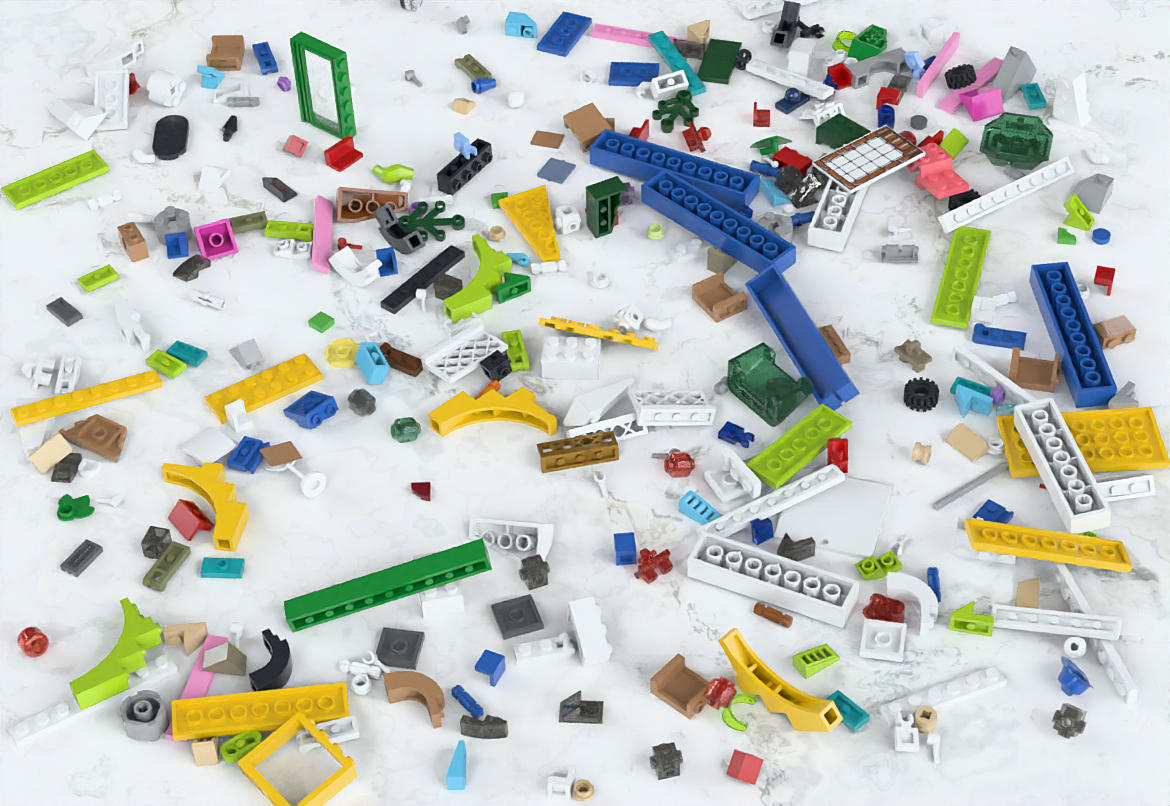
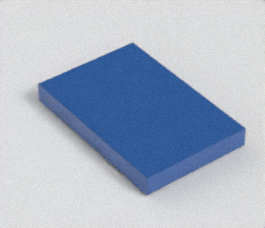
M611 62L608 85L638 87L644 81L651 82L653 78L659 77V63Z

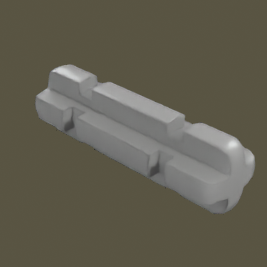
M250 97L227 98L228 107H235V105L237 107H250V105L258 107L260 103L259 97H252L251 99Z
M1010 164L1003 167L1002 172L1007 176L1009 175L1015 181L1025 177L1022 172Z

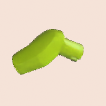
M377 164L373 167L372 173L381 177L382 182L391 184L403 179L412 180L414 169L401 164H394L387 168Z

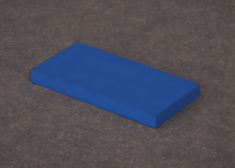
M563 11L537 44V50L566 57L592 24V18Z

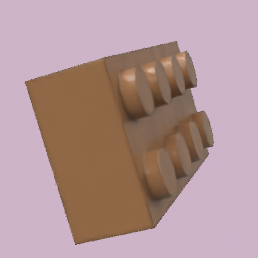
M830 324L819 327L818 329L842 365L850 363L851 353L833 326Z

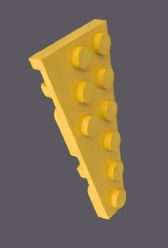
M546 185L498 200L500 208L541 262H556L560 260Z
M551 316V319L539 318L538 325L654 350H658L660 343L654 342L655 338L644 336V339H639L637 334L626 332L625 336L619 334V330L609 329L608 332L602 331L600 326L586 324V327H584V323L569 320L566 323V319Z

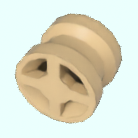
M916 442L911 460H919L923 464H928L932 453V446H923L920 442Z
M921 706L915 711L914 728H917L919 733L929 734V732L935 730L937 712L934 708Z

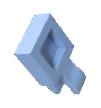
M918 51L906 52L903 55L906 64L910 69L914 70L913 78L918 81L921 79L920 75L923 76L926 72L923 68L925 64Z
M460 132L454 134L453 145L456 151L463 154L466 159H470V153L475 156L477 155L476 147L469 144L468 138Z

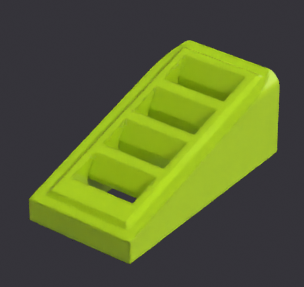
M826 643L794 655L792 665L806 679L840 660V657ZM826 651L830 656L827 657L823 652Z

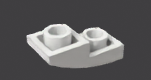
M294 239L277 241L274 254L289 259L312 258L313 242L296 244Z

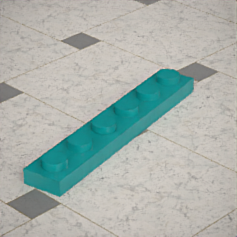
M663 30L648 35L649 42L673 73L681 70L684 71L689 84L687 90L692 97L706 92V86Z

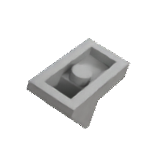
M1128 381L1109 401L1107 409L1137 408L1139 402L1134 399L1136 393H1134L1136 384Z

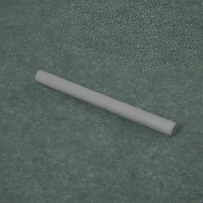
M1005 461L941 498L933 503V508L939 510L1008 469V463Z

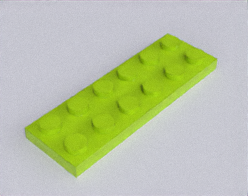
M93 149L1 187V190L13 207L19 210L66 189H70L73 186L87 182L92 178L101 176L110 170L107 163Z
M821 404L746 465L758 479L776 490L827 449V440L841 437L852 428L853 422L826 405Z

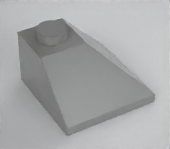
M1097 173L1079 181L1071 195L1075 193L1088 211L1100 214L1112 195L1114 178Z

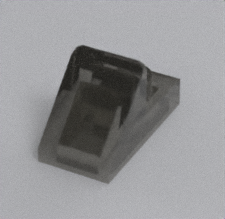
M674 38V46L686 61L687 58L703 60L705 43Z
M810 172L788 199L797 209L819 203L814 194L823 184L815 174Z
M785 533L777 550V555L798 562L815 556L816 542L810 537L793 543L789 535Z
M580 690L560 702L559 722L602 724L604 701L582 700Z

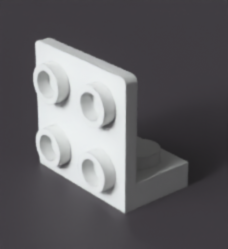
M822 101L814 104L815 107L812 109L807 108L803 110L802 114L798 115L797 118L798 120L814 119L815 125L818 127L838 113L846 115L841 102L834 103V101L824 103Z

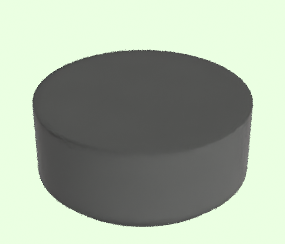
M915 115L911 117L910 126L916 130H923L927 127L928 120L925 116Z

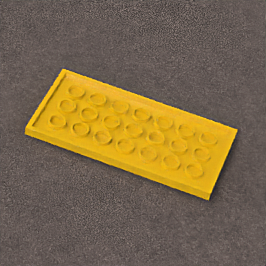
M1151 407L1060 412L1091 473L1169 468L1170 460ZM1014 415L997 416L996 424L1000 438L1004 442V453L1009 465L1011 478L1040 476L1014 424Z

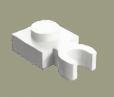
M898 713L895 719L897 726L894 729L895 750L917 752L919 749L918 729L911 728L914 717L912 714H909L907 721L902 720L901 713Z

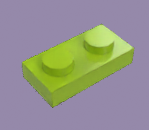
M108 264L77 279L84 291L89 293L119 279L118 273Z
M159 349L145 359L147 366L172 379H175L187 369L186 363Z

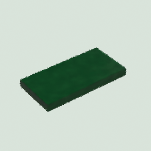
M710 38L697 73L699 79L704 82L728 85L735 67L734 62L738 58L737 54L742 48V42Z

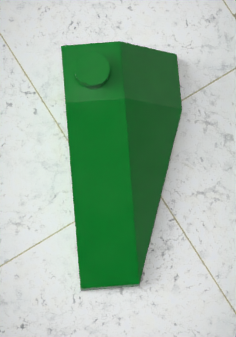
M874 24L870 25L852 39L847 57L856 58L859 62L881 54L887 49V29Z

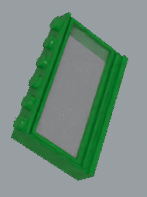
M300 31L289 40L301 121L311 123V125L339 139H343L348 135L354 137L356 135V126L346 52Z

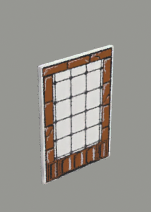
M884 125L813 161L812 165L852 194L925 156V152L887 125Z

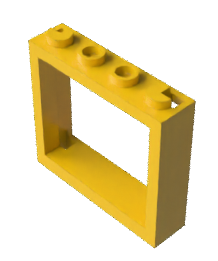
M300 711L237 762L242 773L274 806L291 805L255 768L303 728L342 767L296 806H323L358 777L354 768L356 766L354 760L349 755L345 757L342 754L343 750L336 742L332 744L327 733L323 729L318 730L315 727L316 723L309 715L305 717Z

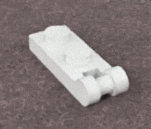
M81 355L62 356L55 387V396L76 391L82 364Z
M725 449L722 452L723 470L730 471L732 477L738 480L744 491L748 492L753 498L760 496L761 481L733 450Z
M564 632L557 637L513 644L517 666L574 655L575 647L571 644V634Z
M355 715L319 723L315 726L318 730L323 729L327 733L332 744L334 742L338 743L360 738ZM305 728L296 734V739L299 741L298 748L301 753H307L313 748L321 747L314 737L309 738L312 735Z

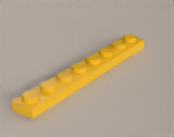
M151 370L11 408L10 415L16 426L19 427L161 388L162 380L156 370Z

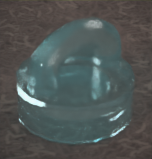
M998 402L996 416H1003L1000 414L1001 412L1010 413L1009 416L1014 415L1015 405Z

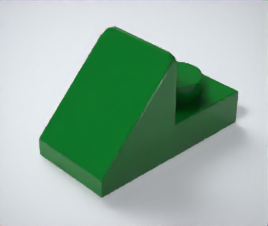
M505 272V283L495 286L496 301L499 304L531 292V280L527 275Z

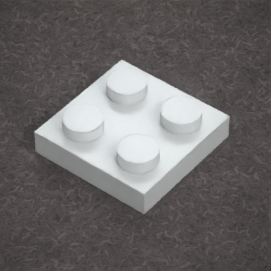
M865 618L859 656L902 662L907 624Z

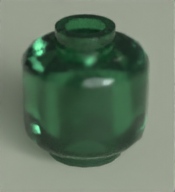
M413 417L397 418L391 425V436L399 443L413 442L421 432L420 424Z

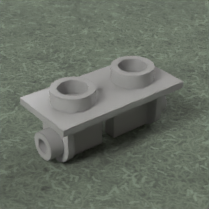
M886 244L881 249L882 262L918 263L919 247L915 246V244L902 245V249H899V245Z

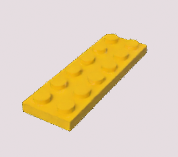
M303 353L204 397V400L220 423L225 424L228 422L225 405L242 399L245 411L249 413L322 380L323 375L310 358Z

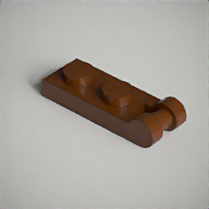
M387 342L380 346L382 355H384L391 368L415 378L422 372L421 359L395 349Z

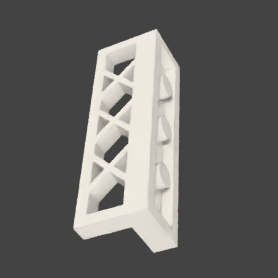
M635 412L571 429L565 433L567 438L585 436L589 433L595 434L597 431L608 432L605 430L610 428L609 431H612L614 427L620 426L625 430L622 436L615 437L617 441L647 434L648 430L647 426H641L642 431L639 432L629 428L632 422L637 421V413ZM604 439L603 442L611 441V439Z
M1140 473L1096 480L1107 502L1155 495L1154 480L1151 474Z

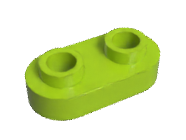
M257 730L244 731L224 742L220 747L222 759L227 763L239 761L262 742L261 733Z

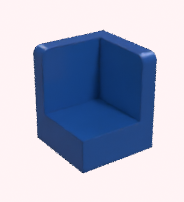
M186 232L165 235L168 259L189 257Z
M393 247L377 249L376 258L382 263L378 268L380 276L398 274L397 260Z
M633 532L614 534L616 566L637 564Z
M487 649L484 650L475 665V671L490 676V686L493 687L496 686L506 670L505 656Z

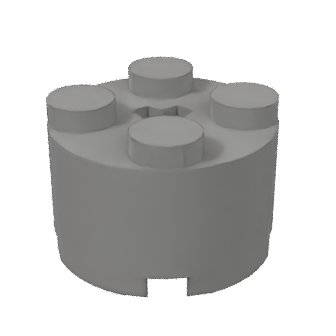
M167 206L164 211L154 218L157 237L162 245L166 246V234L186 232L187 242L192 238V227L187 211L175 208L174 206Z
M767 212L759 219L757 224L792 244L793 223L791 217Z
M151 690L138 691L137 695L128 696L120 708L124 727L129 738L138 741L154 742L160 738V735L163 734L168 726L169 720L166 707L157 692Z

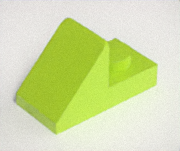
M1074 193L1068 197L1063 205L1069 213L1063 224L1088 231L1095 219Z
M975 601L951 613L949 630L992 636L994 617L974 614Z

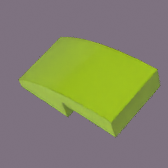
M892 550L876 559L871 555L854 564L864 581L879 579L887 576L888 572H898L903 569L902 564Z

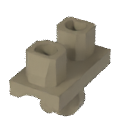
M908 339L902 345L894 348V352L900 355L899 360L903 363L909 362L912 365V370L916 373L923 371L925 365L932 361V357L920 348L921 343L918 340L910 341Z

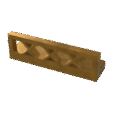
M613 431L537 444L542 473L619 460L618 443ZM609 438H611V441H607V442L601 441V440H603V439H609ZM586 442L591 443L590 445H583ZM568 445H569V446H572L571 448H567V449H566V448H563L564 446H568ZM545 449H552V451L543 453Z

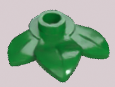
M65 494L58 501L57 517L65 522L71 521L74 518L82 519L90 516L95 511V508L89 506V495L73 499L69 494Z

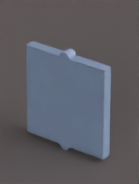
M551 157L537 173V177L546 179L549 182L553 181L563 184L576 168V165Z

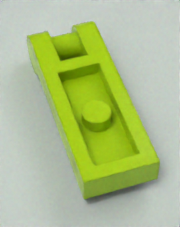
M268 220L264 233L265 237L301 239L305 242H312L314 224Z
M520 329L502 332L503 342L508 345V349L505 351L512 362L510 366L513 372L511 373L521 369L524 371L530 370Z

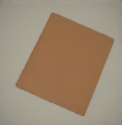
M536 130L530 144L559 149L565 135Z
M291 441L260 449V452L271 467L303 458Z

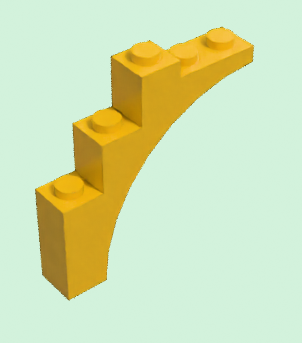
M523 386L506 398L494 389H491L476 400L473 396H469L462 391L428 414L430 428L442 437L464 426L487 421L518 422L538 428L550 436L557 433V420L555 416L549 414L540 405L536 404L534 393L528 391Z
M204 462L202 467L164 463L162 473L165 482L177 484L196 492L214 510L216 514V526L213 533L215 549L235 552L249 519L247 503L236 502L235 483L224 482L226 477L223 464Z
M732 628L718 640L737 673L733 677L743 694H758L769 712L786 713L796 731L830 732L843 720L832 700L808 695L774 673L756 655L738 628Z

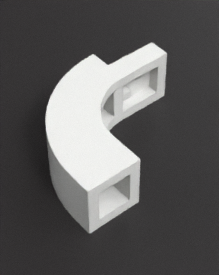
M348 246L328 259L333 268L345 280L356 286H366L380 276L377 268L382 263L379 259L370 265H366L355 257Z
M888 572L886 602H900L913 607L920 618V636L928 637L929 628H933L934 621H937L938 601L934 592L926 583L916 577L903 573Z

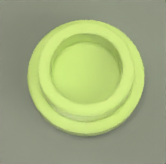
M652 224L647 229V236L654 240L662 238L665 234L660 224Z

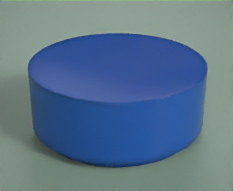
M1098 228L1093 231L1092 240L1096 244L1104 245L1110 241L1111 234L1108 230Z

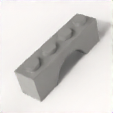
M900 47L847 65L846 67L852 72L851 86L854 89L869 85V77L875 73L888 72L899 75L910 71L911 69L906 64L903 56L906 51Z

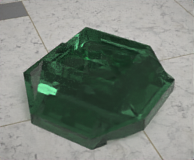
M1004 112L999 118L990 121L984 126L980 152L984 153L995 166L1004 167L1010 164L1016 169L1031 171L1042 162L1049 161L1053 134L1038 116Z

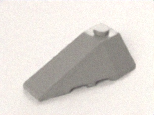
M1010 46L992 87L1001 89L1003 104L1011 99L1017 91H1021V84L1031 83L1037 71L1026 51Z

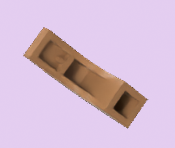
M395 671L383 674L385 690L390 704L405 700L417 701L427 708L433 729L442 727L441 718L444 717L443 708H445L444 694L440 686L433 679L414 671Z

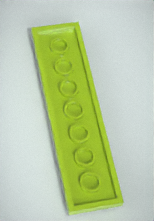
M965 226L954 230L930 323L962 329L968 328L974 296H976L991 237L990 230Z

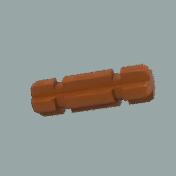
M756 603L753 610L754 614L764 615L763 618L777 624L781 623L782 626L790 628L793 623L792 616L788 614L783 615V612L772 607H765L766 605L763 603Z

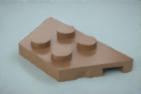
M98 414L74 423L75 427L65 431L62 428L58 431L64 439L115 463L119 461L128 433L125 426Z

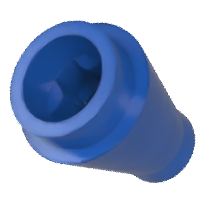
M475 78L471 81V89L477 94L496 87V80L494 78Z

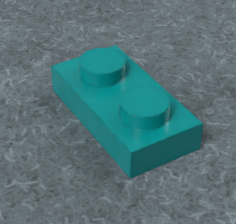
M1038 83L1021 84V92L1029 109L1046 108L1047 102Z
M839 690L825 699L832 700L843 718L841 722L853 732L869 721L870 715Z

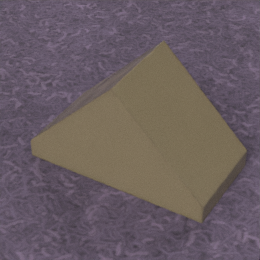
M711 247L708 248L707 270L716 274L720 272L725 274L737 262V259Z
M226 642L204 651L202 671L245 676L247 656L230 642Z

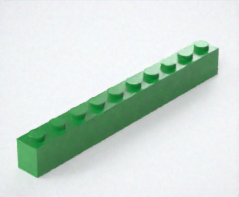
M483 538L286 600L284 601L286 621L294 633L492 570L487 547Z

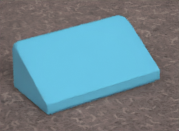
M760 177L759 188L774 207L790 202L774 180Z

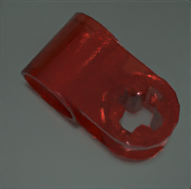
M874 593L870 597L868 606L864 607L863 615L867 619L904 624L905 605L899 600Z

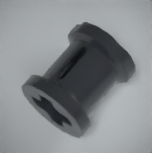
M739 50L738 58L734 62L736 68L739 70L746 69V64L752 58L749 50Z

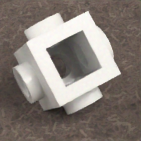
M572 203L556 208V219L554 221L557 229H560L563 234L580 230L581 216Z
M630 304L616 312V318L612 324L622 335L626 336V332L634 334L639 330V324L644 315L633 304Z

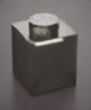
M443 273L434 282L435 297L444 300L455 295L463 289L462 280Z
M155 526L149 527L141 542L144 557L150 559L160 558L172 543L169 529Z

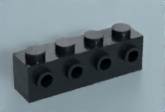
M477 138L470 144L476 147V156L470 153V159H466L460 153L438 172V190L452 196L492 161L491 143Z

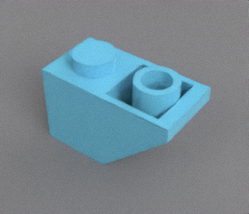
M509 11L505 21V32L507 36L537 39V24L525 13Z

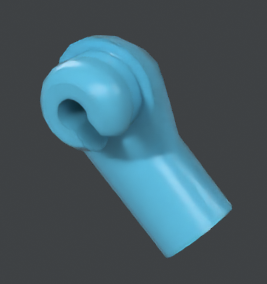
M507 253L512 262H517L521 267H527L530 264L529 257L524 253Z

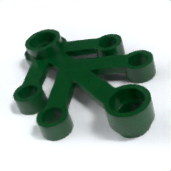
M680 90L675 98L659 101V110L652 112V118L654 120H661V130L664 133H671L678 114L683 118L684 126L691 127L694 124L693 117L699 116V108L695 107L691 102L692 95L688 90ZM684 105H686V107L689 109V115L684 110ZM671 113L668 118L662 119V115Z
M425 201L419 202L418 208L409 216L404 215L398 218L402 226L408 231L418 230L420 235H425V237H422L424 242L428 240V233L425 230L420 231L416 227L422 226L439 242L446 239L445 231L437 230L434 226L451 225L454 230H462L465 227V219L459 214L454 215L452 218L433 219L439 213L446 210L444 201H437L435 208L422 219L417 218L422 213L428 211V204Z

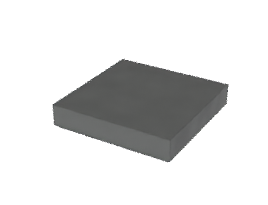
M531 594L491 605V610L504 640L544 629L543 621Z
M383 627L376 650L378 660L385 666L416 670L425 639V632Z

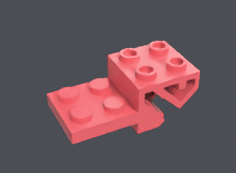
M929 143L926 146L918 147L925 152V156L908 164L907 168L910 173L920 171L914 180L915 185L920 190L927 189L937 199L969 191V184L952 170V157L936 143Z

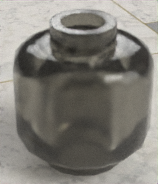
M363 388L353 390L347 399L349 401L348 407L360 417L367 414L371 415L376 409V398Z

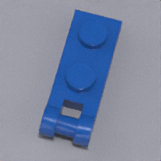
M268 42L253 44L252 49L262 75H267L268 72H278V66Z
M981 323L974 325V333L972 335L974 343L1009 349L1017 347L1024 351L1027 333L985 327Z

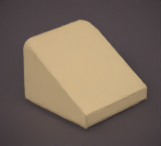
M466 98L454 99L452 110L466 115L477 103Z

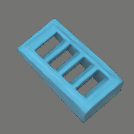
M691 490L678 502V511L701 525H705L723 516Z
M459 740L446 775L447 790H464L466 786V747L464 740Z

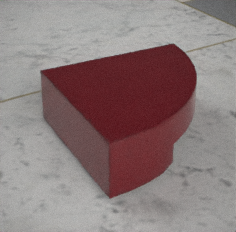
M430 482L411 483L413 494L420 497L421 500L430 501Z

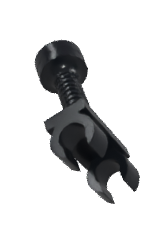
M800 16L798 17V27L801 29L800 38L809 39L813 35L818 39L824 37L821 34L825 32L823 27H819V24L808 27L800 21Z

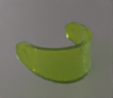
M840 31L832 44V48L835 51L842 49L848 53L850 47L844 45L841 40H852L856 37V34L850 31Z
M737 694L724 707L722 719L730 728L743 732L746 731L747 726L734 717L731 705L736 703L754 705L756 699L747 694Z

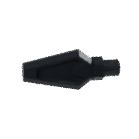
M231 115L222 127L223 141L228 142L233 133L237 131V116Z

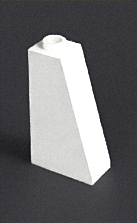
M17 398L16 405L18 407L48 398ZM57 416L19 426L25 460H30L27 456L51 438Z

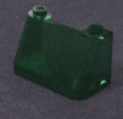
M762 342L728 360L727 385L732 394L767 424L775 427L781 424L813 392L814 383L806 377H801L798 381H795L775 364L776 354L773 348Z

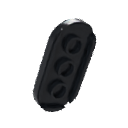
M169 115L161 118L156 123L152 149L153 154L158 156L159 159L175 160L179 158V155H183L186 152L190 127L188 120L184 116Z

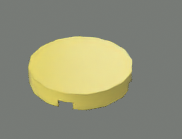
M347 338L334 340L330 346L328 344L325 348L326 362L335 368H348L357 364L354 358L356 357V352H358L359 343L357 344L354 340Z

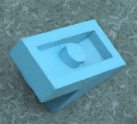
M197 66L196 72L202 74V88L216 89L225 77V73L215 68Z
M958 384L955 401L963 418L966 417L970 410L987 417L991 414L994 398Z

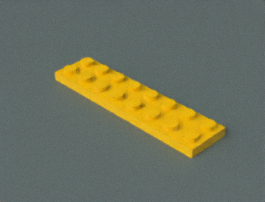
M966 518L963 524L971 548L977 551H989L997 554L1035 558L1037 560H1050L1077 566H1090L1096 569H1110L1116 572H1130L1133 566L1122 541Z
M346 682L171 701L173 741L234 735L250 730H257L259 732L277 730L299 711L305 717L309 715L316 724L349 717Z

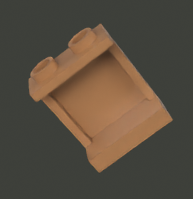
M213 35L211 38V54L206 56L207 66L219 71H240L245 52L244 36Z
M593 102L563 116L564 126L570 128L575 135L583 153L590 150L591 145L605 129L612 131V128Z
M722 272L692 285V299L716 323L747 309V295L744 292L736 294L724 282V274Z
M1013 347L1008 379L1022 389L1053 393L1054 386L1059 385L1060 374H1056L1061 371L1062 362L1058 361L1059 354H1055L1054 361L1021 357V348Z
M678 653L650 679V693L688 719H691L694 715L701 713L709 701H713L719 693L718 680L714 678L711 682H708L685 666V657Z

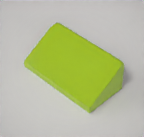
M953 128L939 146L954 160L969 140L960 131Z

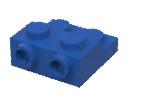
M311 390L285 408L283 412L285 417L297 420L300 427L311 430L321 425L323 420L335 415L339 408L333 396Z

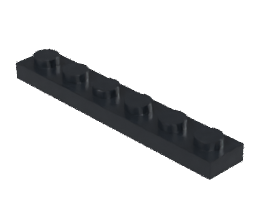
M450 245L380 302L381 308L395 315L416 298L417 289H427L465 257V251Z

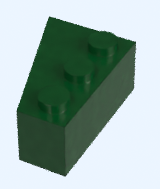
M838 113L816 127L815 144L821 145V143L830 145L831 149L841 148L844 144H849L871 131Z
M618 176L586 186V225L596 239L611 234L618 216L616 214L617 209L622 205L621 198L627 190Z

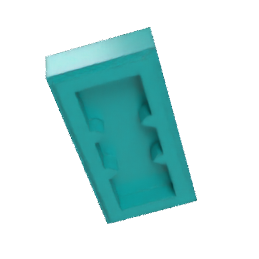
M178 340L166 351L167 354L194 367H198L208 357L207 351Z
M959 376L950 388V393L956 395V388L959 384L989 397L992 389Z
M204 557L200 571L201 578L242 579L245 560L244 558Z

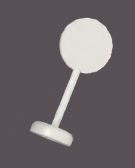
M265 458L262 460L263 467L269 471L277 472L290 469L301 477V491L307 497H316L325 488L326 477L319 471H311L305 475L293 466L296 460L273 467L268 464Z

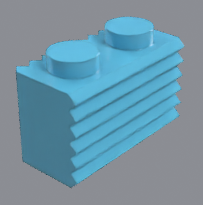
M376 342L360 343L354 359L369 385L383 384L390 365H388Z

